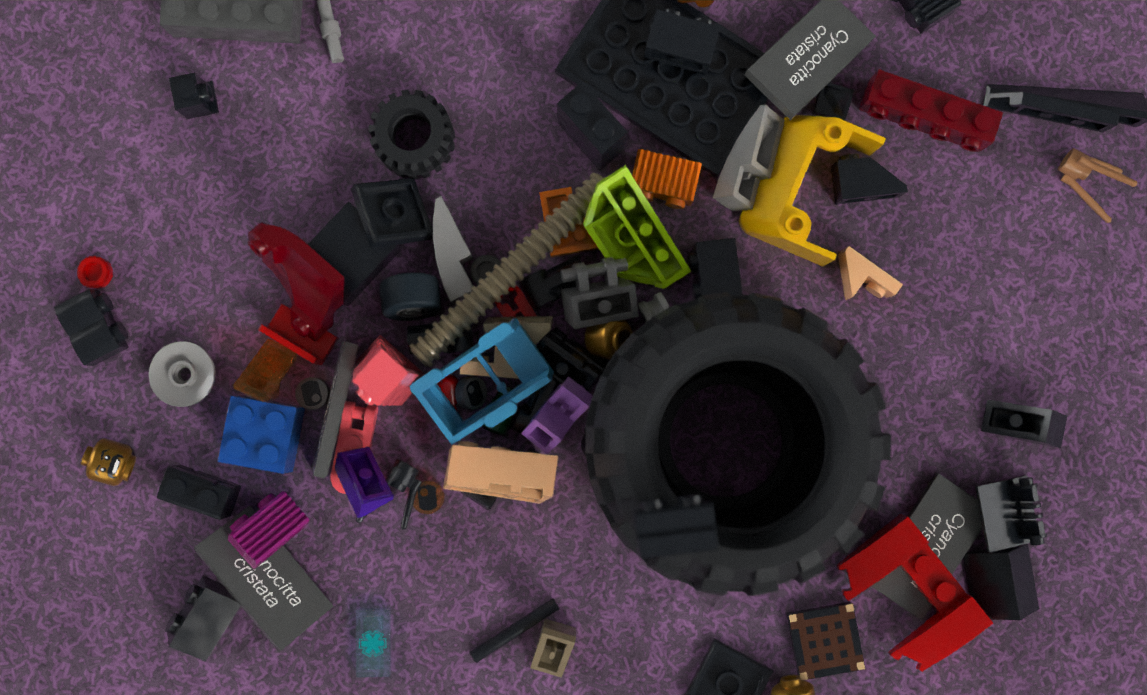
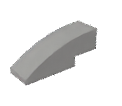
M766 104L760 105L737 138L726 159L714 191L713 199L732 212L752 210L760 180L771 178L785 120Z
M441 196L435 199L433 242L441 281L450 302L454 305L457 300L462 301L464 299V293L469 294L471 292L470 288L473 285L462 264L474 258Z

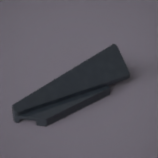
M987 84L983 106L995 110L1102 133L1117 126L1118 123L1138 127L1147 122V100L1143 93Z

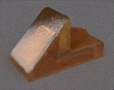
M268 338L233 384V388L261 402L277 398L280 392V382L296 361L297 354L282 344Z

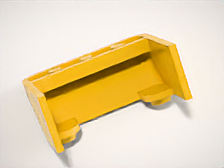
M796 115L792 120L785 117L771 178L760 180L753 209L741 211L739 217L740 227L746 234L823 267L834 261L837 254L806 241L811 230V220L803 210L792 206L815 150L819 147L829 152L841 150L844 146H848L870 156L884 144L886 138L836 117Z

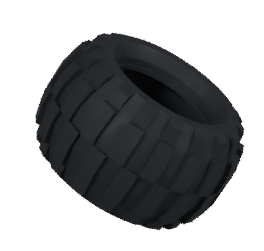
M727 292L709 294L680 305L675 304L653 316L648 322L632 333L614 353L600 376L590 402L586 421L585 446L590 482L597 502L607 518L611 529L627 549H631L638 555L633 509L641 508L640 501L663 499L664 505L679 504L680 496L702 494V501L709 500L712 502L718 550L642 559L649 568L670 581L679 580L693 586L696 591L720 596L726 595L727 591L745 592L748 596L777 592L779 591L778 585L794 579L800 584L827 570L822 562L833 553L839 551L845 554L864 534L857 529L859 522L867 509L878 510L886 486L877 484L881 460L891 461V434L881 432L878 414L880 410L887 408L879 385L876 382L868 383L859 366L865 360L846 338L839 340L826 329L829 325L827 321L804 307L795 309L782 304L783 301L778 297L751 293L750 295H730ZM732 384L755 392L772 408L780 425L782 447L776 467L760 486L739 496L719 497L696 489L681 475L671 454L670 433L677 412L693 394L712 385Z

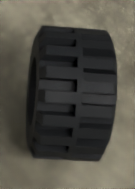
M408 89L401 90L402 96L399 97L392 93L388 95L391 101L386 104L382 100L377 105L380 112L376 113L373 111L371 115L374 124L369 125V133L372 136L370 143L376 151L375 153L390 171L393 170L401 177L408 175L409 178L417 179V175H422L423 178L430 177L429 172L434 169L438 173L442 170L441 164L449 162L451 159L449 153L450 151L454 152L455 148L453 141L455 131L446 109L441 102L437 103L435 97L430 94L426 97L423 91L415 90L414 95H411ZM414 119L427 122L431 127V134L428 141L422 147L407 151L396 146L395 135L403 123Z

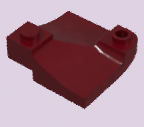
M260 222L248 232V245L276 275L289 295L293 305L290 308L292 321L290 324L300 336H308L316 342L333 326L334 312L343 305L344 276L294 233L278 226Z

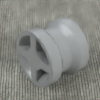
M661 292L655 294L653 300L649 302L641 301L637 303L638 310L645 323L653 316L670 308Z

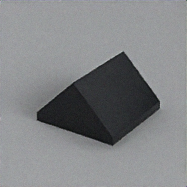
M1028 543L987 553L986 549L965 554L963 561L969 595L976 600L991 620H1022L1039 610Z

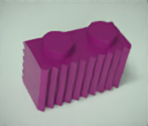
M282 491L276 497L273 493H270L257 504L259 511L250 518L244 514L230 526L233 532L229 534L227 540L253 569H256L305 528L310 521L285 491Z

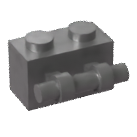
M613 257L602 259L600 263L585 265L582 262L573 264V268L561 270L563 283L576 282V287L561 289L565 321L574 329L639 317L635 284L627 279L617 278L618 272L628 271L626 258L614 260ZM604 275L605 281L589 284L588 278Z

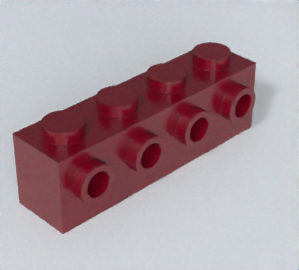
M880 69L869 79L859 110L868 113L872 118L886 119L898 123L904 129L927 133L935 140L950 141L960 145L962 149L971 152H980L994 143L1003 116L1001 111Z

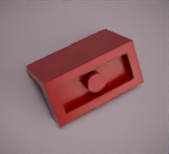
M281 304L268 326L261 324L258 328L265 335L316 365H323L339 339L328 331L316 342L308 336H300L290 324L292 322L290 308L284 304Z

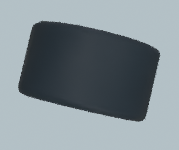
M403 273L390 276L380 284L381 310L386 318L397 321L421 320L432 317L441 310L439 282L435 276L426 273Z

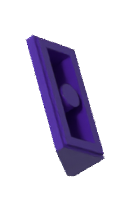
M370 447L337 453L335 471L357 518L366 516L393 500L394 495Z

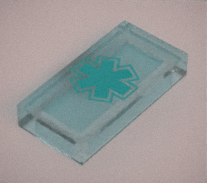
M358 608L356 610V677H390L391 608Z

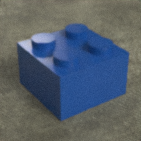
M230 396L218 462L281 474L293 472L305 408L244 396Z

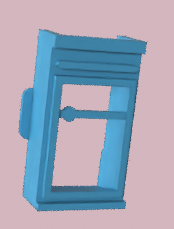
M515 317L509 323L503 322L483 335L476 345L440 369L434 368L410 385V391L417 397L442 433L453 445L482 425L494 427L513 415L517 410L516 403L549 383L554 371ZM494 345L522 382L509 392L506 389L507 385L500 381L481 354ZM477 357L497 385V390L502 392L503 396L466 420H463L436 383Z

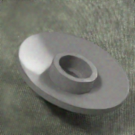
M179 341L164 346L155 354L149 367V383L153 392L161 401L171 406L187 407L199 403L209 394L215 382V366L211 356L201 346L191 342ZM185 368L191 372V377L186 381L181 377V372Z

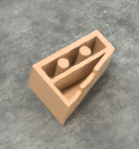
M459 441L458 445H452L449 449L443 489L540 504L553 497L558 456L535 452H517L493 446L491 449L480 448L477 443Z

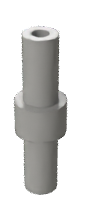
M317 0L322 21L319 27L322 39L327 42L331 62H343L344 57L339 40L341 31L338 21L334 20L330 0Z

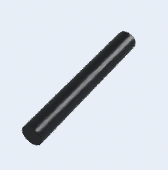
M550 599L470 651L473 660L478 663L558 611L560 607L555 599Z

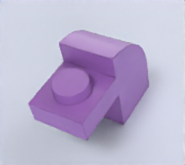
M568 377L550 394L521 434L548 454L562 441L572 424L590 407L593 396L580 384H577Z

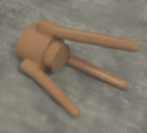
M1072 148L1066 154L1058 167V170L1064 173L1060 180L1068 184L1106 223L1111 222L1110 216L1075 180L1078 178L1082 181L1085 180L1094 170L1132 187L1138 184L1136 180L1123 175L1121 168L1090 157L1075 148Z

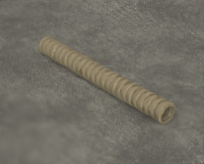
M591 173L590 180L582 182L583 187H577L575 194L570 193L567 202L562 201L560 208L553 209L554 214L552 216L547 215L545 217L546 221L540 222L537 230H531L532 235L530 237L525 236L522 244H516L517 249L515 251L510 250L507 258H501L502 263L500 265L495 264L493 266L494 271L492 273L488 271L486 273L487 277L484 280L480 278L478 280L479 285L477 287L473 285L470 288L471 292L469 294L464 293V299L462 301L457 300L455 302L457 306L455 308L450 307L448 309L449 313L446 316L442 314L440 316L441 321L439 323L435 321L432 324L434 327L431 330L426 329V335L423 338L421 336L417 338L418 343L415 345L413 343L410 344L411 352L426 367L433 366L432 361L434 359L439 360L441 358L439 354L442 351L446 353L448 351L447 347L450 344L454 346L456 344L454 340L457 337L461 339L464 336L462 334L464 330L469 331L472 323L477 324L479 322L477 318L480 315L484 317L487 309L491 310L494 308L493 303L495 301L499 303L502 294L507 295L510 287L515 288V282L524 279L523 274H529L532 266L537 267L539 265V259L544 260L546 258L545 254L547 252L551 253L554 250V245L559 246L561 244V238L566 239L569 231L574 232L576 230V224L581 225L583 223L582 218L586 216L595 186L604 178L598 173Z

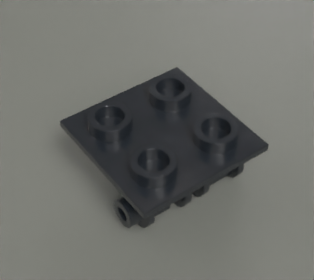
M1025 475L975 486L987 553L1030 543V545L1045 544L1044 538L1047 537V533H1045L1043 521L1036 520L1037 518H1042L1043 513L1034 511L1035 508L1042 506L1041 503H1033L1039 501L1038 485L1033 483V477Z

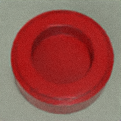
M89 256L78 265L77 276L84 286L101 289L110 283L113 277V269L106 259L98 256Z

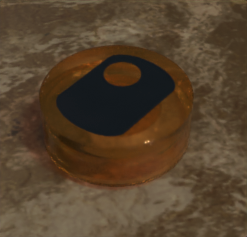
M423 481L416 493L413 504L414 508L423 514H432L438 511L445 501V493L441 485L435 481Z

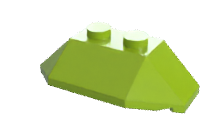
M626 165L596 184L583 225L605 258L613 257L614 260L626 258L628 271L618 272L617 277L665 289L692 272Z

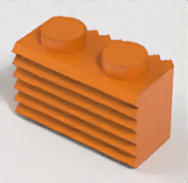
M638 149L632 176L648 202H652L653 198L665 200V205L668 207L684 209L685 205L691 206L694 201L702 163Z

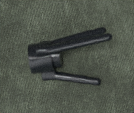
M396 459L387 475L386 481L389 486L403 493L407 487L410 488L400 526L402 530H405L412 512L416 493L422 482L416 479L420 472L419 470ZM366 516L356 518V522L361 523Z

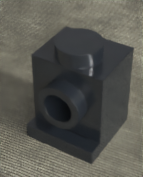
M195 72L169 78L175 110L184 117L192 119L219 113L213 81L205 82Z

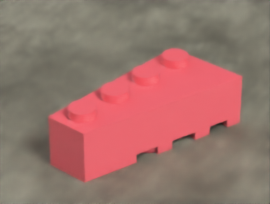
M379 335L356 360L353 368L352 382L359 387L356 391L358 396L371 406L374 404L377 406H402L412 394L410 385L425 374L383 336Z

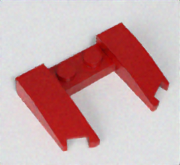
M899 514L839 562L837 569L847 570L850 588L843 589L842 593L844 598L850 601L901 566L937 613L888 653L898 661L902 655L917 661L916 669L924 671L973 640L991 626L993 622L976 600L965 592L929 547L928 540L909 516Z

